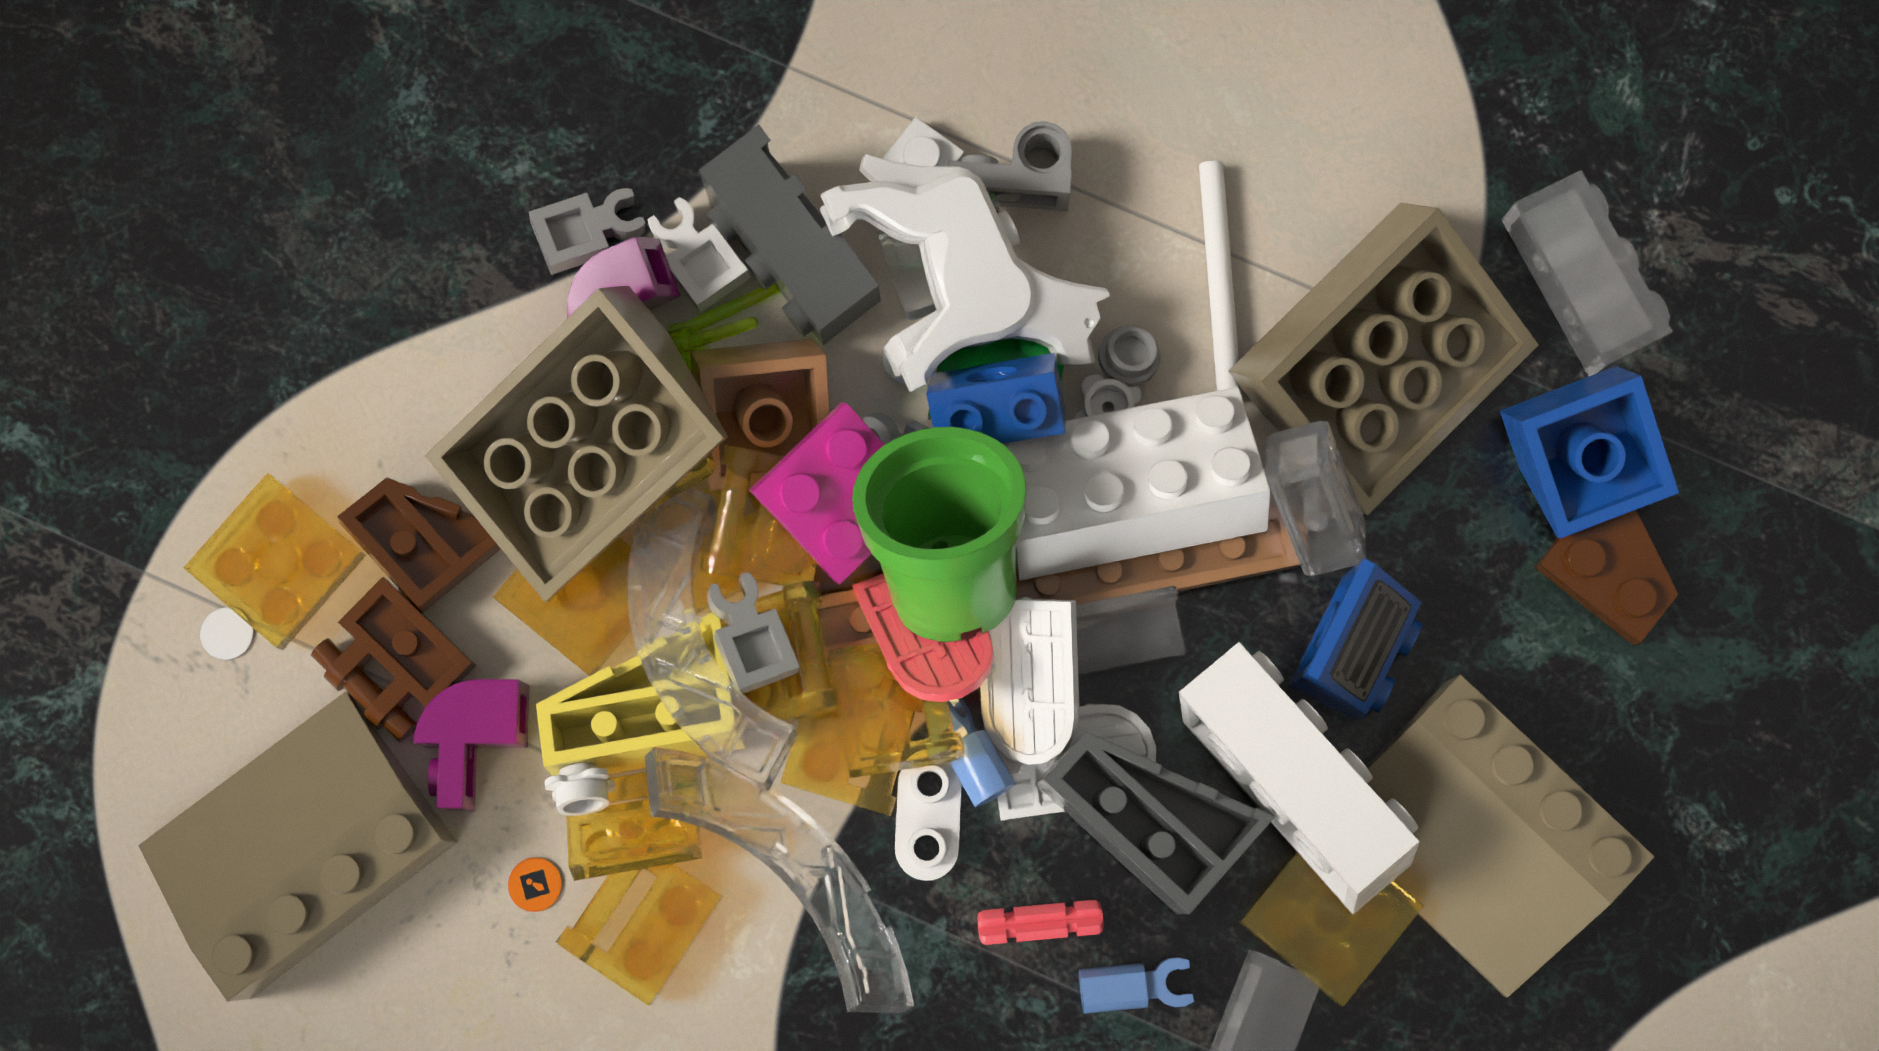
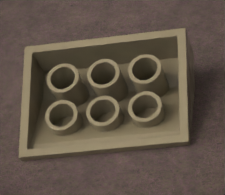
M1399 203L1228 372L1260 412L1362 513L1369 515L1539 344L1441 210L1437 207Z
M629 286L598 288L439 441L425 457L543 601L546 602L562 590L728 436L669 333Z
M1461 674L1445 681L1366 765L1373 777L1367 784L1384 803L1391 798L1398 801L1418 825V830L1413 835L1420 842L1412 865L1388 886L1504 997H1509L1601 914L1655 857Z
M346 691L138 845L189 948L227 1002L253 998L458 843L374 726L363 716L364 713Z

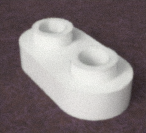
M925 752L912 757L905 763L898 778L895 855L900 867L908 875L923 881L936 880L946 875L955 865L959 851L962 783L947 757L939 753ZM926 772L936 773L942 780V788L934 796L923 795L918 790V779ZM922 836H931L939 843V853L932 860H921L915 854V843Z

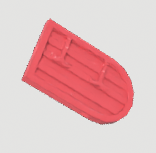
M883 573L852 585L856 599L887 661L888 669L906 692L921 700L946 702L963 698L978 689L990 674L994 653L989 631L982 634V628L961 633L962 640L952 642H940L923 638L907 629L899 619L897 611L892 604Z

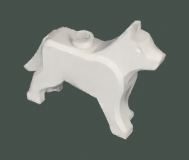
M865 154L862 157L859 171L871 182L837 186L820 195L824 202L820 211L832 237L846 231L854 221L862 219L897 240L905 243L919 244L926 278L936 311L891 337L883 347L895 376H903L909 392L926 385L936 367L955 351L964 347L980 346L1000 340L1019 339L1034 341L1047 347L1051 353H1055L1057 362L1063 366H1080L1095 362L1090 338L1101 320L1097 302L1110 296L1108 290L1102 287L1078 284L1055 278L1036 270L1017 258L1013 247L1020 244V239L1012 218L1005 210L999 213L996 212L984 183L970 170L959 166L911 165L892 162Z

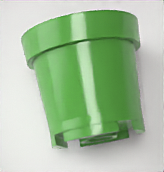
M934 427L898 437L884 445L868 459L860 470L853 488V509L863 540L873 556L880 562L890 598L899 619L913 633L934 641L962 640L961 633L982 628L983 634L994 629L1008 616L1017 596L1016 541L1021 533L1025 519V475L1017 458L1006 446L981 432L959 427Z

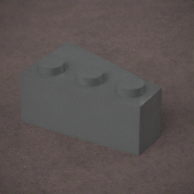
M758 124L699 169L712 208L706 216L710 223L715 225L728 244L737 238L750 254L744 260V263L758 283L765 290L775 285L788 301L782 307V310L803 337L812 331L819 341L825 345L881 301L879 284L841 233L832 237L825 219L803 194L807 190L796 173L789 177L769 152L768 142L771 140Z
M1088 731L1078 736L1035 783L1176 914H1190L1276 817L1219 793L1218 790L1203 783L1194 782L1163 768L1161 764Z

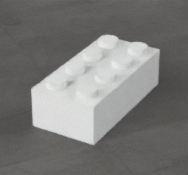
M1239 387L1068 420L1065 424L1064 434L1003 444L1017 458L1022 467L1026 482L1024 525L1016 541V567L1020 581L1265 532L1268 529L1270 488Z
M1238 642L1179 691L1183 723L1257 807L1276 816L1271 821L1272 824L1346 908L1354 914L1412 865L1420 842L1413 835L1418 830V825L1398 801L1391 798L1384 803L1367 784L1373 779L1372 774L1357 755L1348 748L1339 753L1326 739L1323 733L1328 730V727L1318 712L1307 701L1301 699L1295 704L1279 687V684L1284 679L1270 659L1260 651L1251 656L1241 643Z

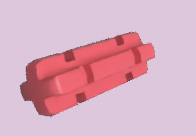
M1097 900L1074 901L1073 906L1065 907V902L1013 907V912L1004 913V908L982 910L978 913L977 917L979 939L985 945L1007 943V938H1016V942L1068 937V932H1076L1077 936L1097 935L1103 932L1104 928L1102 906L1100 901Z

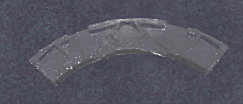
M677 483L639 518L634 531L628 564L627 596L630 624L636 649L654 690L669 715L678 723L686 735L708 757L733 775L769 792L798 734L794 726L770 715L752 703L734 687L719 669L707 648L695 610L693 578H696L699 551L706 528L717 505L712 495Z
M654 747L645 755L651 817L673 819L719 834L744 848L779 876L798 897L825 939L842 984L847 1012L904 1013L914 1007L908 973L898 942L891 926L884 927L876 908L867 895L871 891L870 886L848 855L816 821L774 788L766 784L759 787L747 779L730 772L731 767L719 761L685 751Z

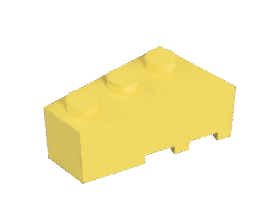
M711 612L701 618V623L668 640H665L663 637L646 646L647 651L613 669L608 666L537 703L536 709L544 768L551 776L559 775L560 769L576 763H593L598 768L607 769L609 774L746 750L739 699L713 638L715 630L726 627L724 620Z

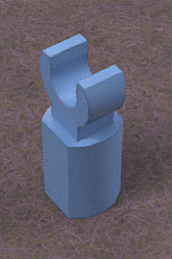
M963 698L936 702L925 709L926 716L932 727L944 738L948 745V748L943 752L975 807L992 801L1016 785L985 729L977 731L970 709Z
M1180 957L1167 958L1161 961L1154 970L1145 971L1143 963L1079 969L1083 1013L1148 1008L1149 999L1155 998L1173 1007L1187 1006L1194 1002L1193 994H1172L1167 989L1166 978L1173 970L1190 968L1189 960Z

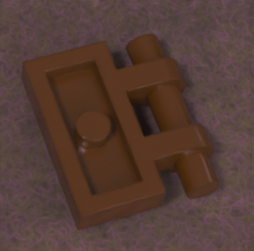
M384 577L338 621L355 638L351 645L343 652L330 638H327L319 643L311 653V657L326 670L324 678L337 691L345 689L366 709L363 716L377 730L384 727L399 743L407 739L415 731L417 725L402 710L405 703L414 696L426 707L436 695L446 688L461 682L476 666L459 647ZM373 657L395 677L384 691L363 672L365 665Z

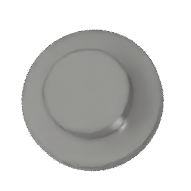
M1124 326L1112 330L1104 337L1098 351L1099 365L1106 377L1121 381L1128 387L1139 386L1149 381L1155 375L1161 358L1159 346L1153 336L1147 330L1138 326Z

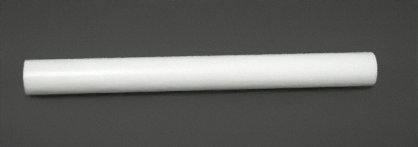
M1213 160L1200 163L1199 172L1217 391L1239 387L1242 397V388L1228 372L1239 361L1224 166L1222 161Z

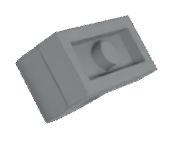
M1046 121L1033 122L1024 127L1015 139L1012 165L998 164L996 158L980 154L966 155L962 157V161H948V167L959 166L970 170V172L978 176L984 183L994 206L1068 211L1072 178L1071 141L1066 132L1054 123ZM1043 149L1051 152L1056 157L1057 162L1049 168L1039 169L1029 164L1025 157L1034 150Z

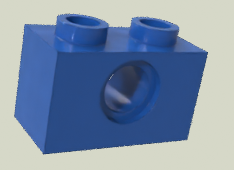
M1055 353L932 373L926 395L933 428L959 427L986 434L1002 444L1065 433L1066 410Z

